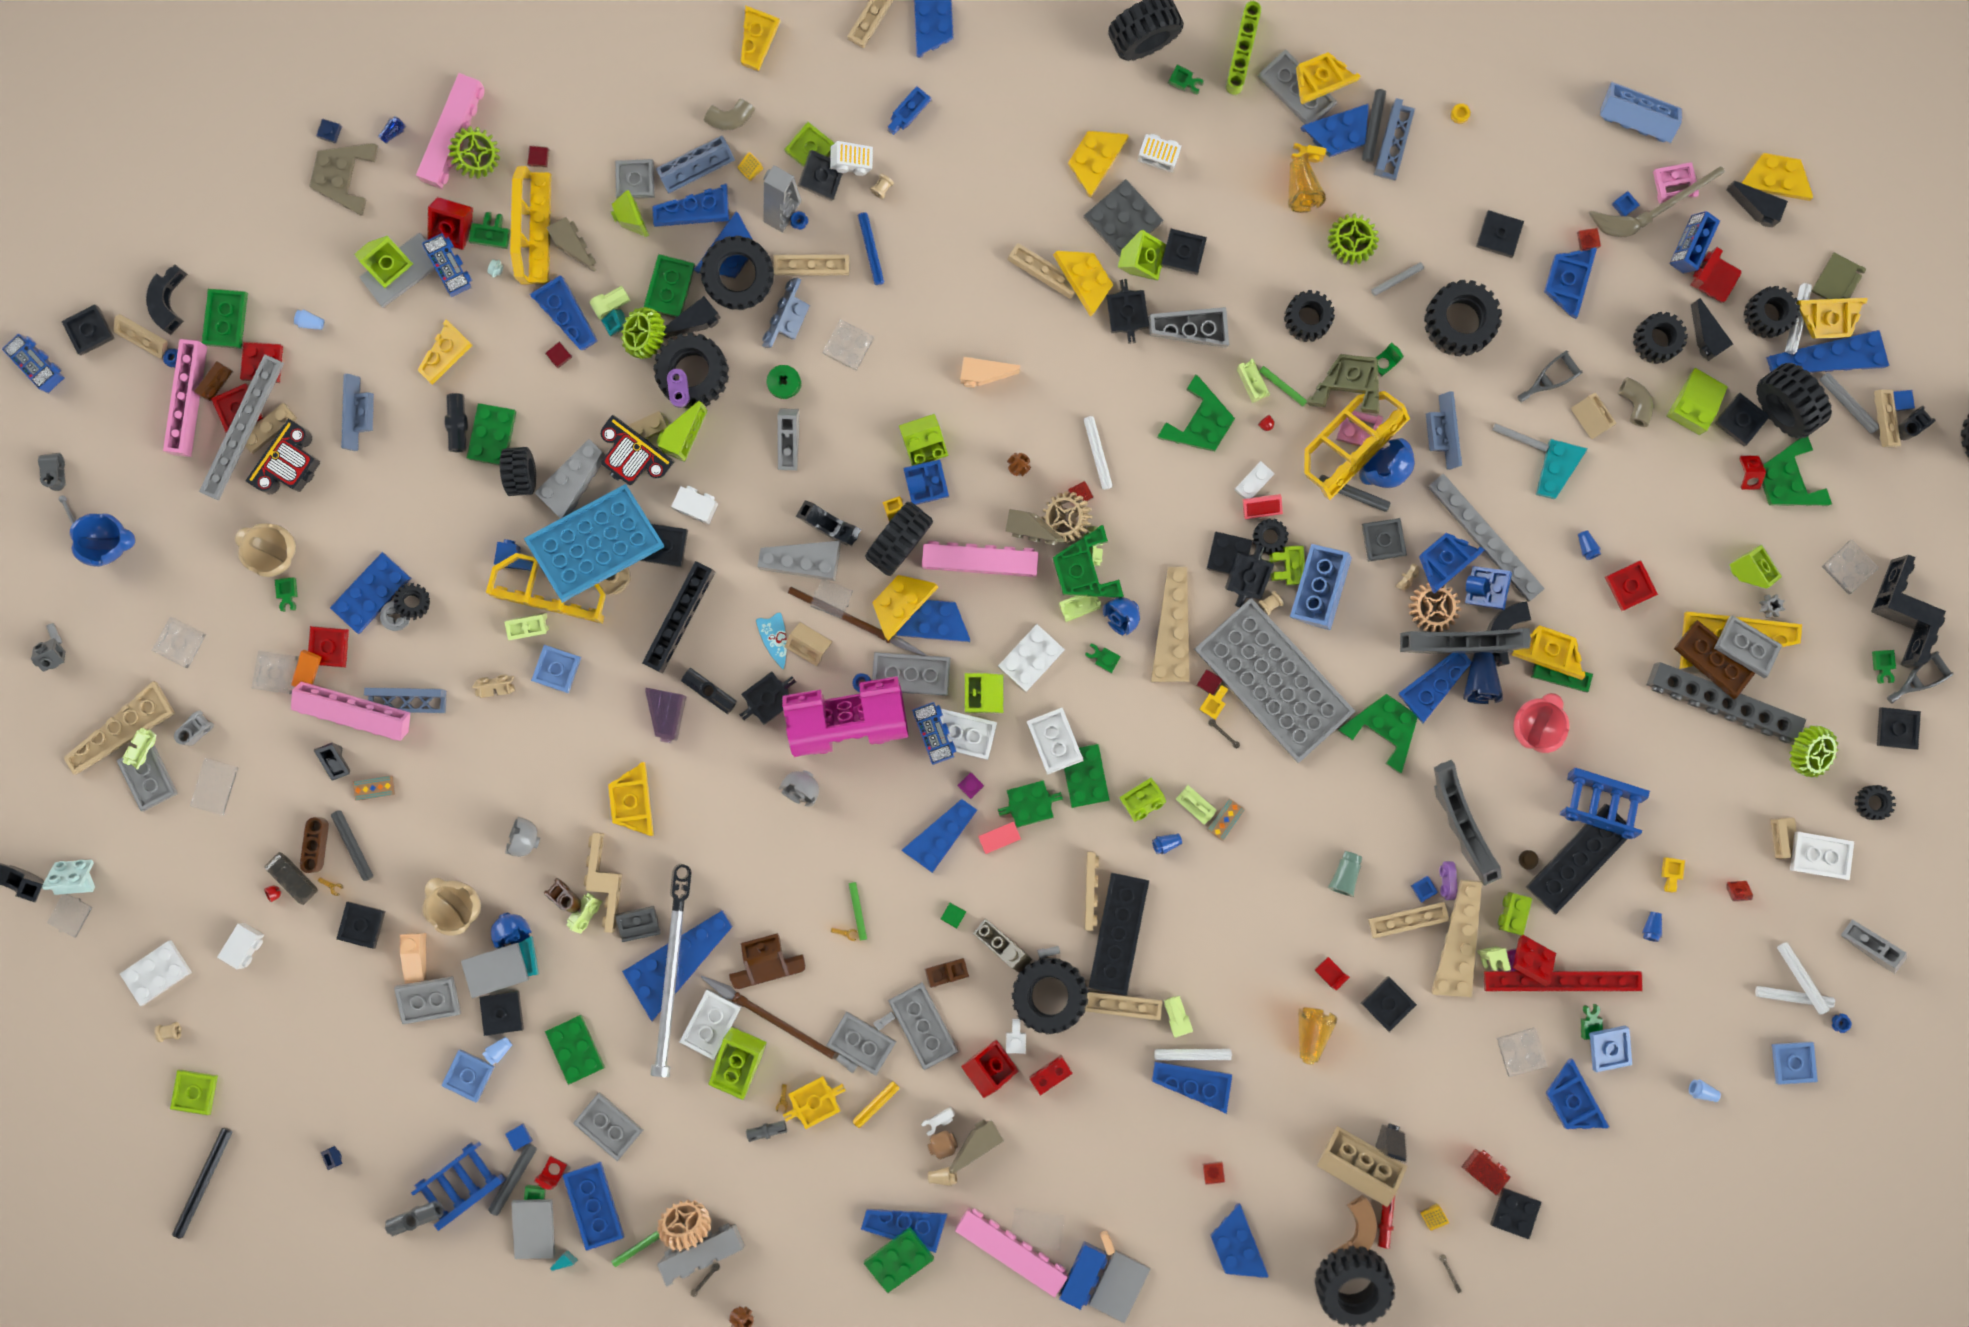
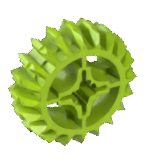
M471 126L468 127L467 131L462 128L460 130L461 134L456 132L454 134L455 138L450 139L453 145H449L448 149L453 152H450L448 156L454 157L451 164L457 163L458 166L455 170L463 169V176L469 172V178H473L474 173L477 179L481 178V174L487 177L488 172L492 173L494 171L493 167L498 166L495 160L500 159V156L495 154L500 152L499 148H494L498 144L497 141L491 142L493 135L487 137V131L483 130L480 133L479 127H476L474 131ZM469 138L468 149L460 151L461 142ZM477 140L481 141L486 147L479 146ZM472 149L478 153L476 156L470 152ZM488 155L486 165L480 167V157ZM462 158L469 159L472 166L468 165Z
M1353 213L1350 218L1346 214L1344 219L1339 217L1338 223L1334 222L1332 224L1333 228H1330V236L1327 238L1331 242L1328 248H1334L1331 254L1337 253V260L1342 257L1344 258L1343 264L1347 260H1350L1351 265L1354 264L1355 260L1358 264H1361L1362 259L1367 261L1369 256L1374 255L1373 250L1378 248L1376 243H1378L1379 238L1376 237L1378 230H1373L1375 224H1368L1370 218L1364 221L1362 220L1364 218L1363 215L1357 218L1356 213ZM1351 226L1349 233L1339 235L1343 228ZM1358 228L1361 229L1365 234L1360 233ZM1352 234H1353V237H1355V239H1356L1355 243H1354L1353 241H1351L1352 239H1350V237L1352 236ZM1341 244L1346 245L1348 247V250H1346ZM1367 244L1364 250L1356 252L1358 245Z
M646 307L635 308L633 312H629V317H625V324H622L624 326L623 330L620 331L623 334L621 337L623 341L622 346L625 347V352H628L632 357L640 359L652 358L653 355L657 354L661 343L664 342L663 336L666 335L664 333L666 326L663 323L665 320L654 309Z
M1810 725L1809 728H1804L1803 732L1798 733V738H1794L1795 743L1791 745L1793 748L1789 753L1792 756L1789 760L1792 762L1791 766L1797 773L1812 778L1824 775L1825 771H1829V766L1834 765L1833 760L1837 758L1835 755L1839 750L1836 747L1839 743L1836 741L1837 736L1831 730L1823 726Z

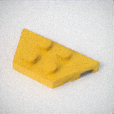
M1329 52L1302 62L1296 67L1300 102L1304 104L1358 81L1361 76L1358 73L1355 75L1346 69V64L1338 61Z
M1087 131L1070 158L1068 165L1075 172L1080 184L1082 183L1089 197H1092L1128 140L1129 135Z
M1763 153L1741 182L1773 195L1807 201L1813 199L1801 159Z
M1056 251L1053 254L1055 260L1089 316H1092L1113 286V283L1094 253Z
M1867 298L1799 300L1796 304L1800 305L1799 311L1812 339L1851 337L1855 324L1861 316L1859 312L1862 305L1867 303Z
M897 575L872 602L883 634L888 641L938 588L936 583Z
M1541 625L1530 634V648L1514 650L1511 653L1512 656L1577 679L1583 680L1585 678V671L1582 672L1580 664L1582 659L1578 652L1577 639Z
M641 762L638 766L608 784L612 823L648 836H654L646 762Z

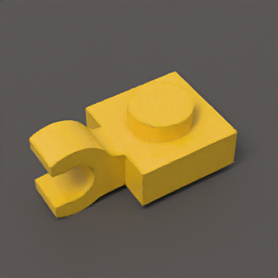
M1295 143L1293 149L1299 150V153H1292L1291 158L1297 160L1304 156L1310 162H1322L1325 157L1326 148L1312 145L1303 146Z
M1221 685L1215 696L1209 693L1199 710L1216 720L1226 704L1221 700L1228 689Z
M1663 858L1661 877L1667 878L1664 892L1673 893L1677 891V879L1683 880L1685 860Z

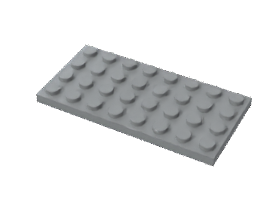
M1252 598L1194 649L1297 763L1301 762L1356 712Z

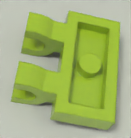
M1304 546L1284 547L1282 553L1278 552L1269 555L1270 562L1284 561L1285 571L1271 573V581L1286 580V586L1300 584L1305 567Z

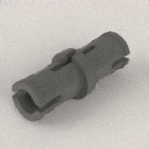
M785 1120L771 1124L764 1123L763 1126L747 1129L746 1136L749 1142L763 1138L770 1139L771 1136L787 1133V1125Z

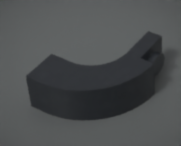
M177 265L167 269L163 277L156 273L150 281L146 293V305L151 318L163 331L170 335L184 322L174 313L170 305V297L173 290L188 275Z
M806 500L796 515L797 518L830 538L840 541L844 545L852 546L858 539L861 531L857 526L836 518L816 504Z
M1527 601L1516 603L1501 610L1491 620L1487 631L1508 630L1514 624L1530 621L1531 616ZM1508 652L1493 653L1498 667L1510 664Z
M0 863V885L15 891L16 897L36 902L44 880L16 866Z

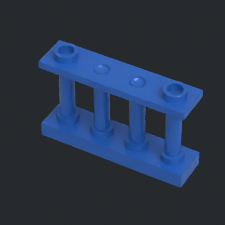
M1576 767L1568 773L1567 780L1573 782L1574 789L1570 807H1565L1560 811V816L1565 817L1569 821H1579L1621 834L1626 839H1635L1642 834V830L1634 828L1638 804L1649 798V790ZM1584 785L1591 787L1593 790L1589 813L1578 810L1582 786ZM1603 791L1610 793L1612 796L1607 819L1596 816L1600 795ZM1621 797L1630 801L1626 825L1615 822Z
M471 1142L462 1149L463 1154L427 1181L423 1178L414 1185L416 1189L411 1194L414 1196L421 1191L430 1203L437 1199L428 1188V1185L437 1179L453 1201L455 1209L450 1213L443 1209V1216L438 1218L439 1221L434 1224L438 1231L506 1180L503 1174L497 1177L495 1174L492 1175L475 1149L482 1145L480 1142L474 1145ZM467 1155L486 1179L485 1183L487 1185L481 1189L479 1186L476 1187L459 1163ZM452 1167L470 1191L469 1195L471 1197L466 1201L459 1197L443 1175Z

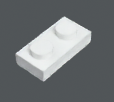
M1260 461L1234 490L1244 499L1253 498L1275 473Z

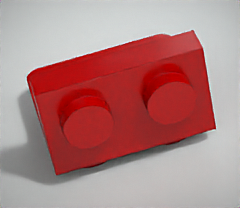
M1716 247L1711 252L1708 251L1705 254L1702 266L1693 274L1694 279L1691 286L1723 303L1727 300L1742 272L1740 269L1719 258L1723 250Z

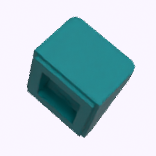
M621 309L612 310L601 319L609 336L620 332L624 328L622 324H625L626 316Z
M566 1251L550 1267V1270L555 1271L572 1266L578 1260L569 1251Z

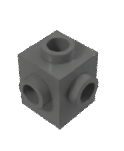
M53 638L35 645L31 660L35 666H38L44 672L49 669H55L64 663L66 651Z

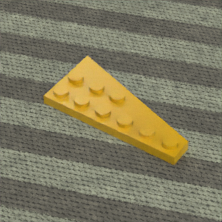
M1684 612L1682 637L1696 620L1700 621L1717 637H1720L1730 616ZM1736 617L1778 642L1782 647L1801 643L1802 624ZM1683 656L1680 657V669L1693 666Z

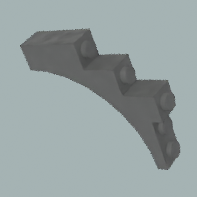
M1530 628L1477 632L1400 633V652L1427 654L1513 652V650L1530 648Z
M1451 759L1440 763L1434 767L1437 784L1434 786L1435 794L1447 813L1449 826L1460 841L1462 854L1484 886L1501 879L1500 865L1488 848L1474 821L1461 789L1454 762Z

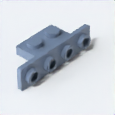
M792 278L787 282L785 286L786 292L777 305L779 308L770 320L771 326L763 336L762 341L764 342L762 347L771 348L778 332L790 339L796 338L810 306L794 297L801 279Z
M344 374L341 448L358 451L359 433L373 431L374 394L369 392L360 393V377L351 374Z
M1453 391L1438 396L1440 412L1425 414L1429 450L1445 451L1447 470L1462 466Z

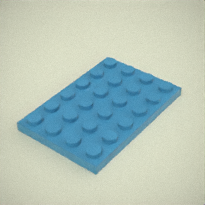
M626 484L524 538L562 603L664 548V544Z

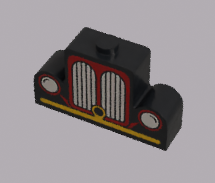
M611 415L601 429V438L607 443H614L602 459L601 464L611 471L610 475L617 481L621 479L628 485H633L646 468L652 478L658 479L663 477L675 463L673 459L615 415Z
M288 418L245 481L266 494L276 493L280 488L279 481L291 489L301 492L305 485L313 479L314 472L320 465L318 459L302 449L311 444V433Z

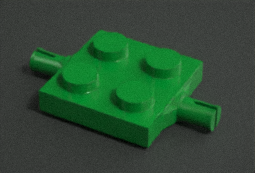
M1043 780L1007 790L1009 806L998 809V812H1000V817L1011 814L1015 820L1016 828L1054 818L1051 809L1052 802L1063 800L1061 792L1050 795L1046 790Z

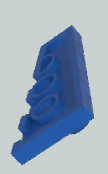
M1154 1061L1152 1082L1227 1114L1232 1074Z

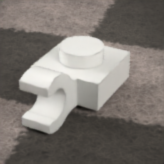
M1012 1019V1033L1006 1032V1053L1026 1054V1033H1020L1019 1019Z
M952 1107L922 1122V1126L926 1124L932 1126V1129L927 1132L928 1136L935 1132L936 1126L941 1123L945 1126L953 1121L952 1117L955 1113Z

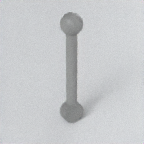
M62 495L59 497V501L63 504L73 524L75 520L66 503L67 498Z

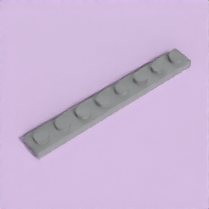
M264 354L199 490L200 493L218 501L220 500L284 365L283 362Z
M1444 473L1428 486L1475 542L1485 550L1484 552L1500 570L1512 572V584L1528 602L1545 589Z

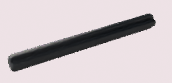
M228 1128L221 1129L172 1232L173 1237L178 1239L184 1237L232 1135V1130Z

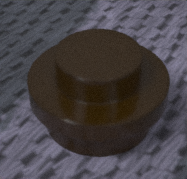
M1531 850L1523 851L1518 859L1520 866L1528 870L1535 868L1539 862L1538 855Z

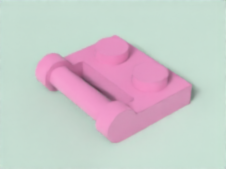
M1692 162L1659 168L1653 171L1658 192L1657 198L1660 204L1682 191L1666 193V188L1684 184L1690 186L1696 182ZM1696 190L1689 196L1691 198L1697 197L1699 195V190Z
M1358 411L1352 412L1358 419L1373 423V430L1375 431L1382 424L1383 416L1377 415L1376 417ZM1346 418L1340 424L1336 440L1361 446L1364 440L1371 435L1356 424L1348 422L1349 419Z

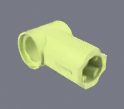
M620 286L606 295L595 296L590 300V305L598 319L601 320L612 310L621 307L631 300L623 286Z
M1180 996L1164 1000L1174 1038L1193 1032Z

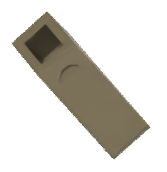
M565 217L546 227L554 243L561 251L593 272L596 271L594 267L596 261L591 253L587 254L585 250L587 245L582 237L578 238L576 232L579 230L574 221L570 222Z
M1009 509L1005 532L1012 533V537L1023 539L1025 535L1029 536L1028 540L1040 542V539H1045L1046 544L1056 545L1057 542L1064 543L1065 540L1035 513Z
M984 919L973 933L1018 973L1023 971L1024 967L1033 960L987 919Z

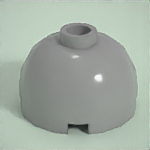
M806 770L803 772H791L785 777L779 787V790L783 789L782 794L798 804L800 800L806 802L805 806H813L819 794L817 781L813 778V774Z
M521 817L515 820L505 853L521 857L526 856L533 848L538 847L540 837H537V828L531 821Z

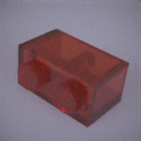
M1475 1149L1461 1167L1497 1196L1511 1178L1506 1173L1508 1169L1499 1162L1497 1165L1491 1161L1493 1157L1485 1150L1480 1152Z

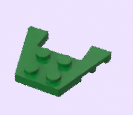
M1195 375L1186 390L1202 399L1199 408L1184 431L1166 422L1157 438L1215 452L1235 418L1201 378Z
M1809 437L1799 438L1785 450L1763 464L1766 474L1762 486L1769 505H1832L1827 488L1807 493L1795 456L1813 451Z
M1100 525L1097 529L1053 557L1063 595L1124 597L1120 580L1099 584L1089 550L1090 547L1108 543L1104 525Z
M1385 694L1341 726L1338 731L1350 740H1353L1363 725L1370 728L1396 747L1385 764L1401 774L1418 718L1411 710L1388 694Z

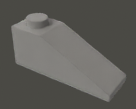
M780 408L777 415L778 470H797L799 409Z
M1853 919L1841 934L1843 938L1894 974H1896L1907 959L1905 951Z

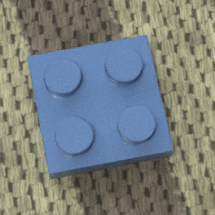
M544 645L531 681L569 693L582 657Z
M1624 1025L1589 1033L1592 1068L1595 1072L1632 1065L1629 1027Z
M1814 1042L1772 1044L1776 1084L1818 1082Z
M460 1049L441 1086L477 1103L495 1066Z

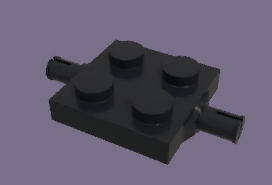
M1122 279L1119 281L1121 291L1116 294L1106 295L1111 333H1127L1128 344L1136 343L1135 331L1149 329L1144 290H1128V280L1124 279L1123 283Z
M1257 544L1254 555L1237 553L1225 585L1226 590L1239 595L1235 604L1237 607H1241L1246 598L1262 599L1274 563L1261 558L1265 548L1262 545Z
M770 672L741 694L747 702L748 709L739 715L745 721V719L754 714L763 725L767 724L784 711L782 696L789 695L788 688L796 683V680L791 676L782 682L773 672Z

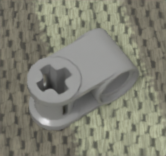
M199 710L193 713L175 731L174 739L178 744L192 746L214 727V724L208 722L203 716V712ZM188 732L189 738L187 741H184L183 736Z

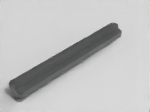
M1376 89L1362 156V160L1366 162H1372L1374 159L1386 91L1383 89Z
M1321 475L1319 480L1324 482L1330 477ZM1347 484L1338 492L1384 512L1388 511L1391 504L1385 499Z
M342 811L333 812L331 817L362 880H370L373 878V874Z
M527 1144L488 1209L492 1215H499L537 1151L534 1145Z

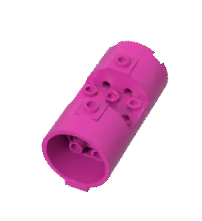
M898 676L859 683L860 694L825 699L821 689L782 696L787 737L792 755L799 757L810 754H826L833 751L832 742H841L851 738L860 739L863 736H868L871 745L909 738L904 701Z

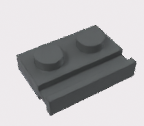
M654 906L618 913L615 916L622 942L661 933Z

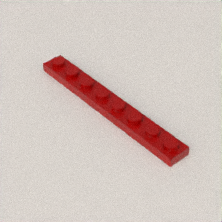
M1484 971V991H1643L1642 971H1553L1551 983L1548 986L1542 985L1519 971Z

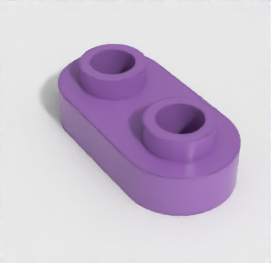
M673 369L667 375L669 399L675 407L683 408L690 400L687 376L681 369ZM679 375L680 379L678 381H674V376ZM682 394V398L677 400L676 395Z
M1444 861L1439 868V873L1442 877L1440 892L1445 900H1455L1458 892L1456 865L1453 861Z

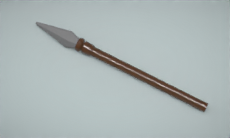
M790 587L788 590V594L878 636V638L886 640V643L891 642L897 647L926 656L925 653L899 637L893 635L888 641L882 629L870 625L798 589Z
M701 976L723 998L730 999L733 1003L737 1002L736 1004L749 1009L830 1059L835 1055L836 1052L752 1003L745 996L740 995V992H736L731 986Z

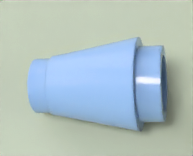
M304 309L302 311L297 310L294 317V324L298 325L299 328L322 330L325 322L324 319Z
M504 1037L485 1048L486 1051L482 1054L493 1065L498 1063L513 1045L507 1037Z
M1700 1079L1693 1080L1689 1085V1094L1693 1098L1718 1102L1721 1097L1720 1091Z

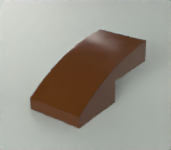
M964 958L925 968L930 988L969 977Z

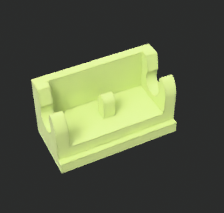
M1251 359L1246 364L1243 362L1238 365L1236 370L1252 403L1270 395L1254 359Z
M1074 596L1059 602V607L1065 621L1068 622L1100 609L1101 602L1098 597Z
M542 613L505 621L508 640L546 634V631L549 630V626L546 625L547 614Z
M1495 946L1477 950L1484 968H1488V959L1494 971H1497L1498 968L1504 971L1511 970L1505 948Z

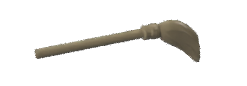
M1721 166L1655 209L1650 212L1645 211L1635 218L1631 216L1606 215L1596 211H1590V216L1598 228L1605 234L1615 237L1634 235L1640 228L1652 222L1654 217L1723 174L1725 170Z

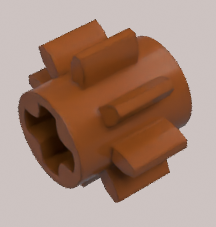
M1014 453L1007 460V463L1010 464L1008 470L1015 476H1024L1031 469V466L1028 465L1030 459L1024 453Z
M741 1306L735 1308L729 1317V1322L732 1323L731 1327H751L754 1321V1316L751 1315L752 1310L747 1307L742 1308Z

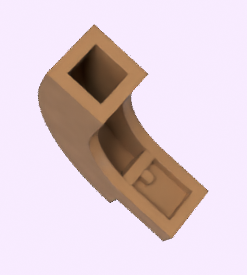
M1361 1195L1347 1204L1355 1219L1356 1228L1354 1235L1348 1242L1333 1250V1253L1338 1252L1337 1249L1342 1247L1343 1249H1348V1246H1355V1248H1359V1246L1366 1247L1368 1251L1373 1245L1377 1231L1376 1216L1368 1199Z

